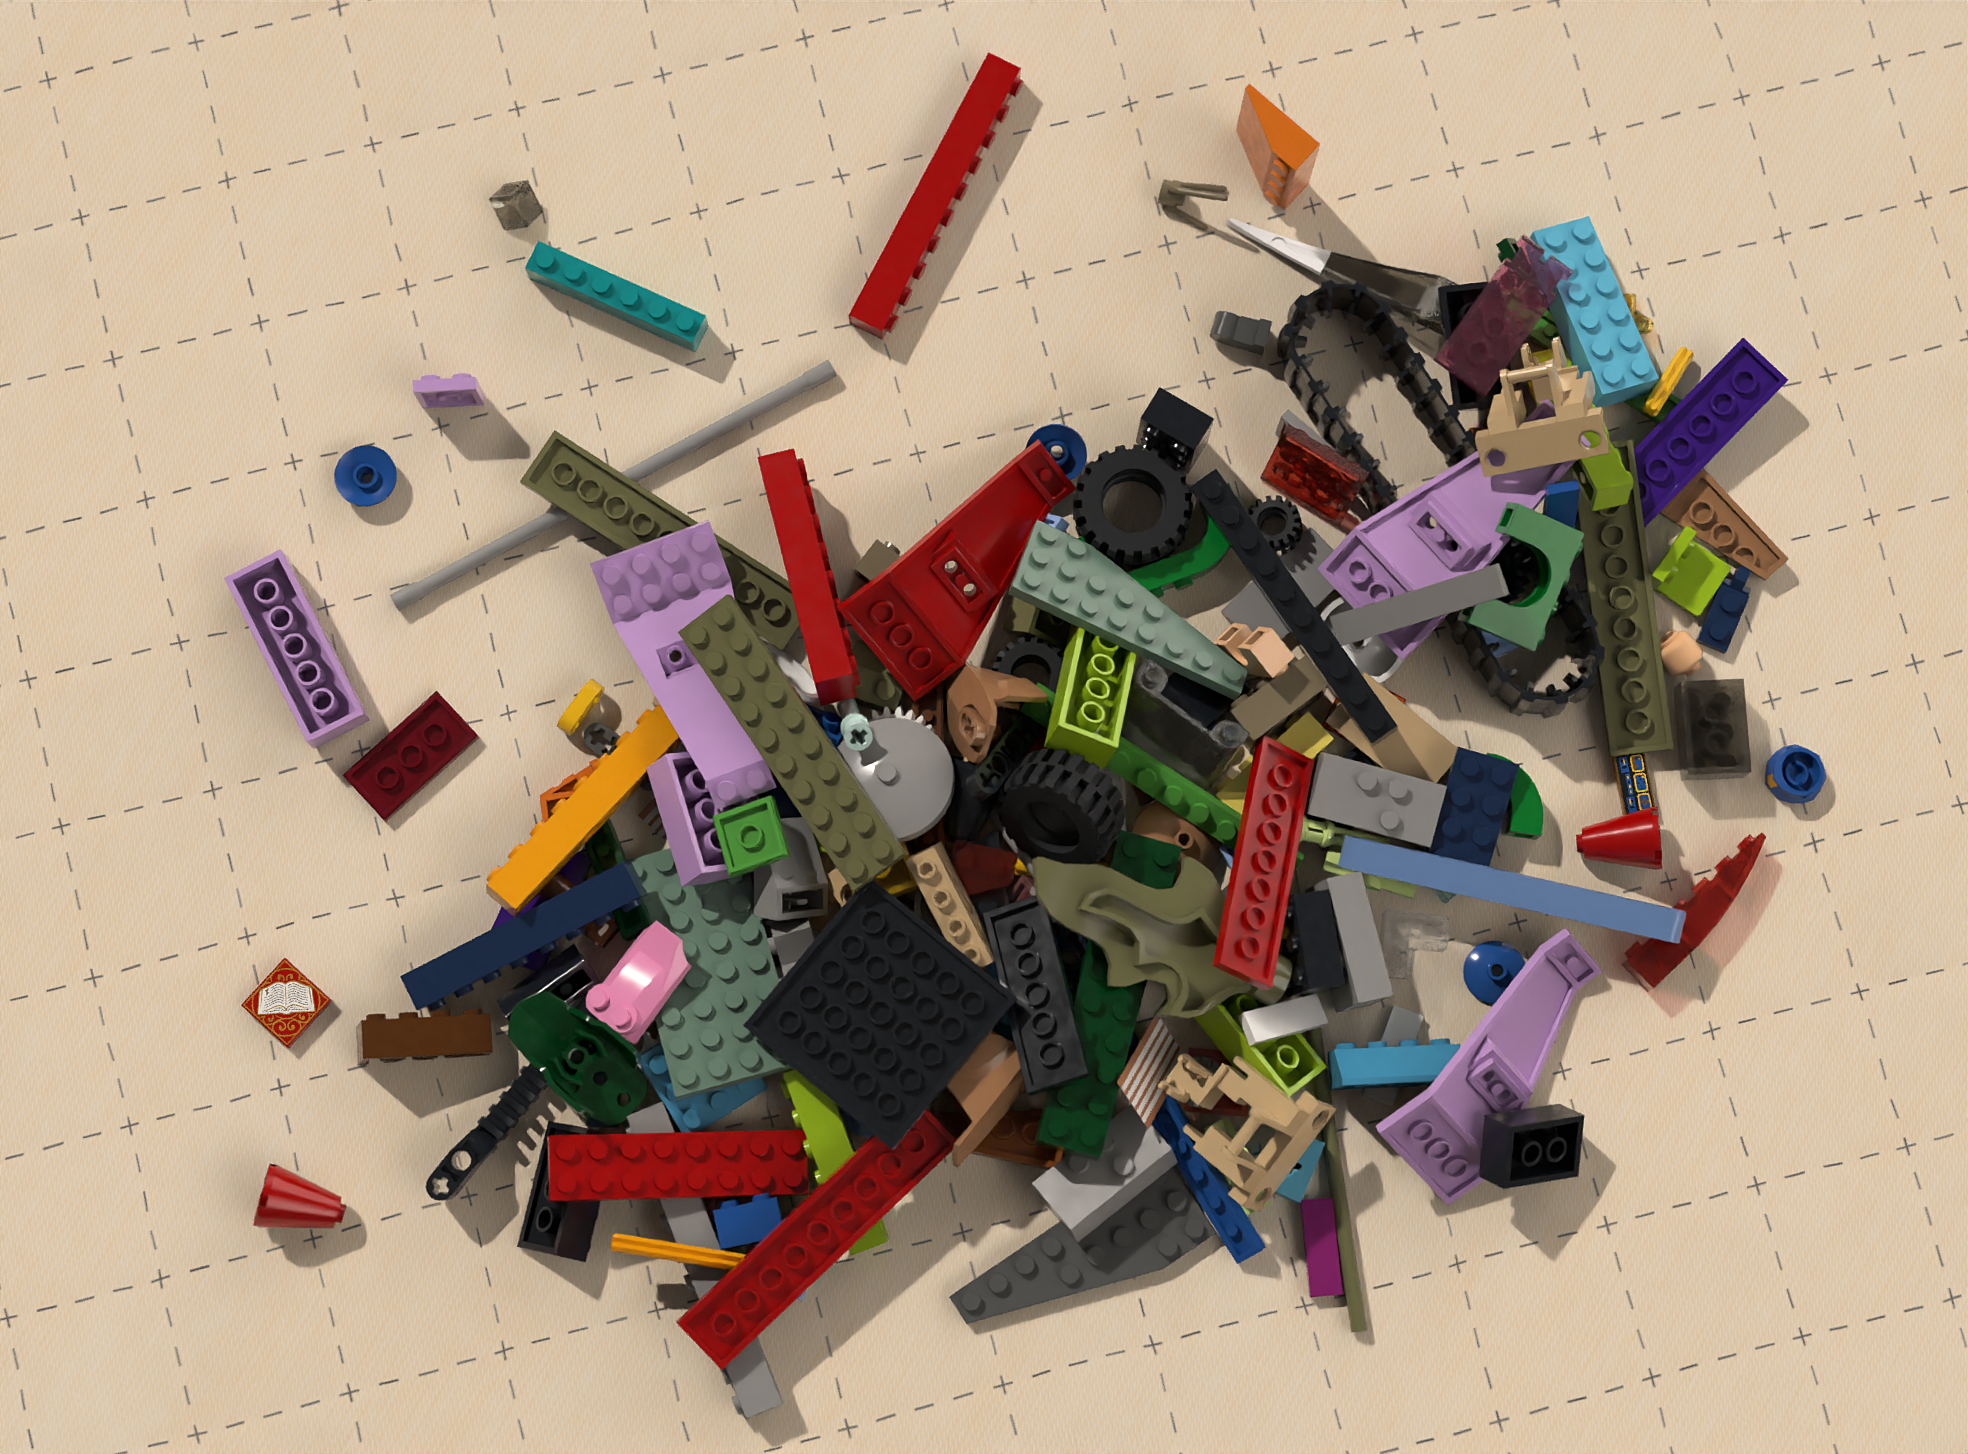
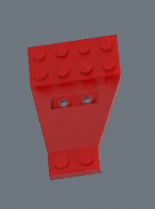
M1038 439L1006 464L886 570L837 606L839 612L914 701L918 700L966 663L1016 573L1036 520L1044 523L1051 508L1075 491V485ZM954 561L955 565L953 568H945L947 562ZM967 584L974 585L971 591H964V587Z

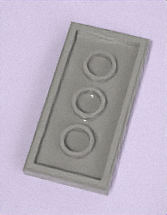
M1310 527L1301 535L1300 542L1295 541L1296 547L1293 550L1288 547L1286 549L1287 554H1281L1279 558L1316 609L1336 590L1317 570L1334 550ZM1254 580L1221 611L1232 624H1246L1252 632L1259 626L1273 628L1281 640L1290 633Z

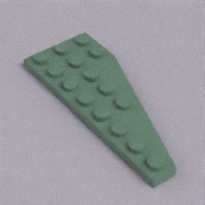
M1036 520L1008 594L1233 700L1238 699L1248 672L1244 667L1094 546Z

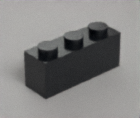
M573 944L496 999L506 1019L510 1021L515 1005L531 995L549 991L567 1004H571L601 981L576 945Z

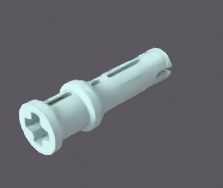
M853 698L844 700L843 704L841 701L838 702L837 710L842 719L840 729L846 745L855 751L866 749L873 739L867 719L859 713L857 703Z

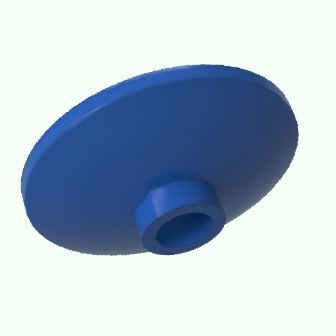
M1048 424L1040 427L1030 436L1026 448L1039 439L1070 480L1078 476L1083 470L1087 460V447L1081 435L1073 428L1063 424ZM1053 446H1060L1063 451L1061 453H1054L1051 448Z
M363 445L350 449L339 459L335 468L334 480L338 492L345 500L357 506L368 507L377 505L389 497L396 485L397 470L392 458L384 450L375 446ZM364 475H373L372 481L370 483H363L362 478Z
M1484 942L1476 946L1468 954L1464 962L1463 977L1465 984L1471 994L1485 1003L1495 1004L1524 967L1525 961L1518 950L1505 942ZM1496 965L1502 969L1500 977L1492 975V966Z

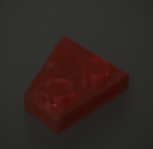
M955 839L950 861L967 894L975 895L988 890L1011 886L1019 854Z

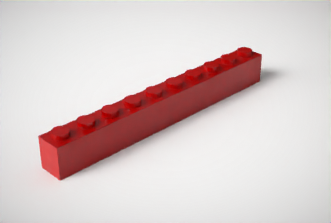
M988 52L849 313V323L880 339L884 338L886 332L892 333L899 318L896 316L899 307L907 305L913 292L910 287L914 279L920 280L927 264L924 263L926 256L929 252L933 254L937 249L941 239L938 234L942 226L947 228L955 212L951 210L956 200L962 201L968 189L966 181L969 175H975L981 165L982 158L979 157L984 148H990L996 136V132L993 130L997 122L1003 123L1009 112L1010 106L1007 103L1011 96L1017 97L1024 81L1021 80L1020 67Z

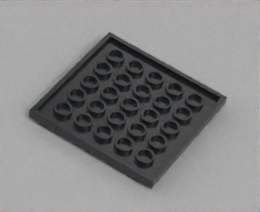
M872 880L860 890L854 892L743 1026L893 1151L1018 1001V998Z

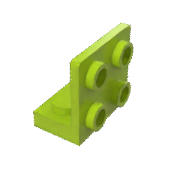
M1686 525L1652 572L1651 582L1654 590L1694 617H1698L1730 572L1731 566L1694 542L1692 539L1697 532Z

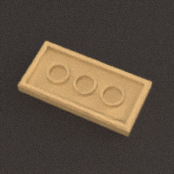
M1363 672L1362 676L1396 722L1398 730L1371 747L1340 702L1324 721L1381 768L1437 783L1452 765L1457 747L1366 672Z

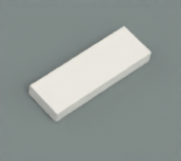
M1317 994L1243 1012L1238 1016L1249 1046L1319 1028L1328 1023Z
M1393 1005L1380 1041H1387V1047L1399 1046V1041L1416 1040L1423 1016ZM1399 1087L1363 1089L1361 1096L1393 1106Z

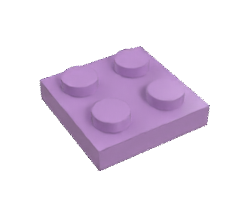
M466 373L454 374L453 378L440 379V376L425 375L421 377V380H413V393L423 409L484 405V393L476 377H471L470 374Z

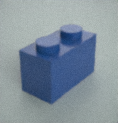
M769 1193L752 1196V1203L739 1205V1200L720 1203V1209L713 1211L720 1248L722 1250L759 1243L783 1221L779 1198H771Z

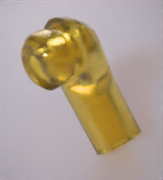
M1631 293L1623 294L1640 335L1651 333L1654 327L1653 321L1636 310V295Z

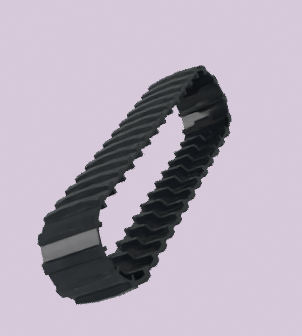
M1333 280L1321 282L1317 290L1309 295L1304 296L1301 294L1290 306L1287 324L1283 326L1277 339V355L1283 359L1285 382L1289 388L1295 387L1301 396L1300 405L1306 413H1312L1318 422L1317 431L1323 439H1329L1335 449L1334 457L1339 464L1346 465L1351 473L1350 481L1356 490H1362L1368 499L1367 508L1372 515H1375L1394 503L1391 496L1396 493L1398 488L1396 485L1392 487L1390 484L1382 485L1374 472L1378 469L1381 463L1380 460L1374 461L1373 458L1365 459L1357 446L1362 442L1363 434L1357 435L1356 432L1349 434L1340 420L1345 417L1346 408L1340 409L1339 406L1332 408L1324 396V393L1330 387L1329 382L1323 383L1322 380L1315 382L1307 370L1312 365V356L1306 357L1305 354L1298 356L1295 348H1305L1307 343V337L1298 335L1299 331L1303 326L1311 330L1316 321L1311 314L1319 311L1320 317L1325 316L1326 319H1330L1332 310L1336 309L1348 312L1345 320L1350 321L1352 314L1365 321L1361 328L1362 333L1367 332L1369 336L1375 333L1383 345V348L1378 353L1379 359L1384 358L1385 361L1392 359L1400 371L1394 381L1396 385L1401 384L1403 387L1408 384L1417 397L1411 406L1413 411L1417 409L1421 412L1425 409L1433 421L1434 425L1430 427L1429 435H1435V437L1442 435L1450 447L1451 451L1445 457L1447 462L1450 460L1452 463L1457 460L1460 462L1477 451L1475 436L1471 430L1466 431L1458 420L1460 413L1455 405H1448L1441 394L1443 387L1438 379H1431L1425 370L1426 361L1420 352L1414 353L1408 344L1409 335L1403 326L1397 327L1392 320V310L1387 302H1380L1367 291V285L1357 281L1354 285L1335 284ZM1527 548L1524 552L1532 556V559L1527 561L1526 564L1533 569L1532 574L1537 580L1530 587L1533 592L1539 580V564L1534 553ZM1567 584L1560 590L1557 597L1558 606L1552 616L1555 618L1560 615L1571 631V634L1564 640L1566 644H1572L1577 641L1582 654H1574L1571 657L1570 663L1577 664V669H1583V672L1579 678L1571 673L1564 677L1563 681L1570 687L1567 694L1562 695L1561 689H1555L1554 684H1549L1545 688L1547 697L1533 695L1534 688L1532 687L1534 683L1531 682L1522 690L1510 680L1517 674V670L1509 669L1504 672L1493 655L1500 647L1498 642L1495 644L1492 642L1487 645L1475 627L1457 620L1461 610L1451 612L1445 617L1453 630L1451 637L1457 645H1463L1470 656L1468 663L1474 671L1479 670L1488 683L1485 689L1490 697L1497 696L1504 704L1510 707V713L1517 716L1528 713L1541 714L1543 718H1549L1559 715L1569 702L1578 703L1582 701L1594 688L1596 680L1593 674L1604 662L1605 647L1599 644L1595 629L1598 622L1592 614L1587 615L1578 602L1581 598L1575 588L1570 589Z

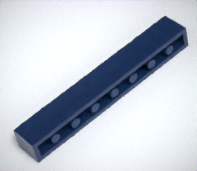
M631 860L624 861L400 977L416 1010L427 1008L429 1012H432L447 1004L445 998L453 994L459 998L474 990L472 984L480 980L487 984L502 976L500 970L511 966L512 970L525 965L530 962L529 955L538 951L541 956L558 947L556 941L564 937L571 941L585 934L584 927L594 922L596 927L614 919L611 913L621 908L625 913L640 906L641 902L639 899L648 894Z

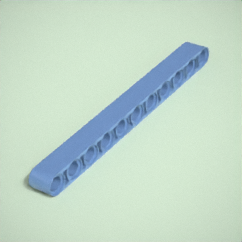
M1349 835L1344 837L1338 863L1339 867L1353 871H1361L1362 873L1673 943H1680L1687 913L1670 907Z

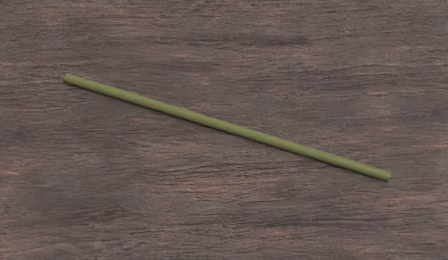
M1297 869L1293 873L1289 896L1300 893ZM1321 1027L1305 1031L1308 1044L1327 1066ZM1325 1068L1313 1078L1315 1098L1333 1106L1328 1071ZM1333 1113L1321 1129L1322 1142L1325 1143L1323 1150L1330 1196L1333 1197L1336 1235L1352 1333L1367 1331V1324Z

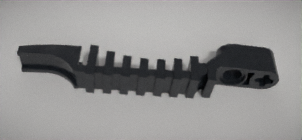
M588 992L576 999L571 1005L594 1020H599L586 1008ZM531 1064L521 1068L519 1078H514L509 1084L511 1086L510 1089L503 1091L499 1096L501 1100L497 1104L493 1103L488 1109L490 1111L489 1115L481 1116L477 1121L478 1126L472 1129L449 1151L429 1176L426 1182V1190L431 1198L439 1201H448L456 1197L486 1158L497 1150V1144L507 1138L511 1128L516 1127L519 1123V1118L528 1112V1107L531 1103L537 1101L540 1092L546 1090L548 1087L547 1081ZM463 1151L467 1152L471 1158L469 1167L464 1170L460 1169L456 1163L458 1154ZM438 1180H448L446 1184L449 1189L448 1192H438L440 1189V1185L437 1183Z

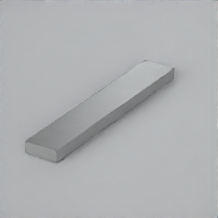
M1498 563L1335 614L1330 617L1338 642L1341 646L1494 600L1508 595L1509 591Z

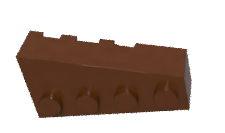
M482 1009L463 1010V1015L450 1016L449 1010L432 1011L431 1017H418V1012L399 1013V1018L386 1019V1014L366 1015V1020H361L356 1027L358 1065L369 1064V1059H380L384 1063H393L406 1060V1057H412V1060L420 1061L436 1059L440 1055H444V1058L486 1056L493 1052L491 1014H482Z

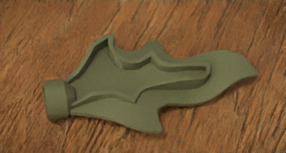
M1037 857L1032 861L1035 894L1047 914L1063 927L1093 941L1103 950L1109 964L1107 986L1126 987L1144 980H1150L1165 986L1166 998L1153 1016L1176 1020L1203 1015L1229 996L1238 993L1245 994L1267 1005H1273L1284 994L1291 978L1292 962L1288 957L1279 953L1273 986L1265 991L1213 967L1226 898L1212 872L1199 861L1191 857L1182 859L1181 873L1174 887L1160 890L1140 884L1102 865L1064 864L1044 857Z

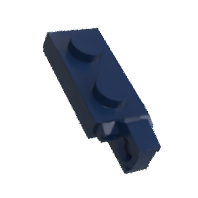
M1739 565L1731 580L1727 578L1723 580L1714 595L1695 640L1697 643L1723 654L1727 652L1750 597L1748 595L1751 589L1746 587L1745 584L1751 570Z

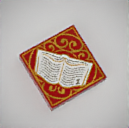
M284 958L241 1006L287 1048H290L333 1000L288 959Z

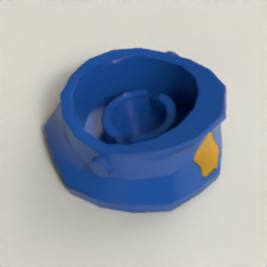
M1797 744L1779 749L1766 763L1765 785L1779 801L1791 804H1803L1814 800L1827 778L1820 756Z

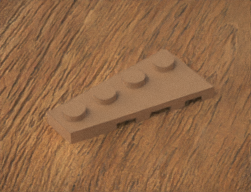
M1704 468L1659 512V514L1683 529L1686 525L1697 532L1696 538L1738 565L1751 570L1752 574L1763 581L1768 579L1789 560Z

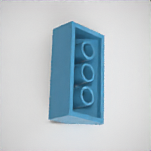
M1448 1038L1430 1040L1431 1045H1419L1418 1040L1399 1041V1046L1387 1047V1041L1368 1042V1048H1356L1355 1043L1336 1044L1337 1049L1327 1052L1330 1090L1430 1086L1461 1046L1460 1044H1450V1039Z

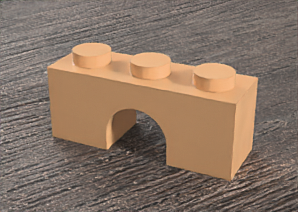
M1233 623L1213 642L1248 671L1247 674L1269 678L1278 677L1288 669V663L1295 657L1273 628L1259 626L1252 632L1246 624Z

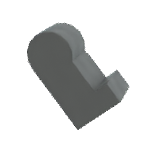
M1217 311L1210 337L1217 342L1263 356L1272 321L1262 318L1256 320L1245 316L1240 317L1231 312Z

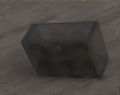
M1744 679L1681 681L1673 688L1681 781L1744 778L1752 771Z

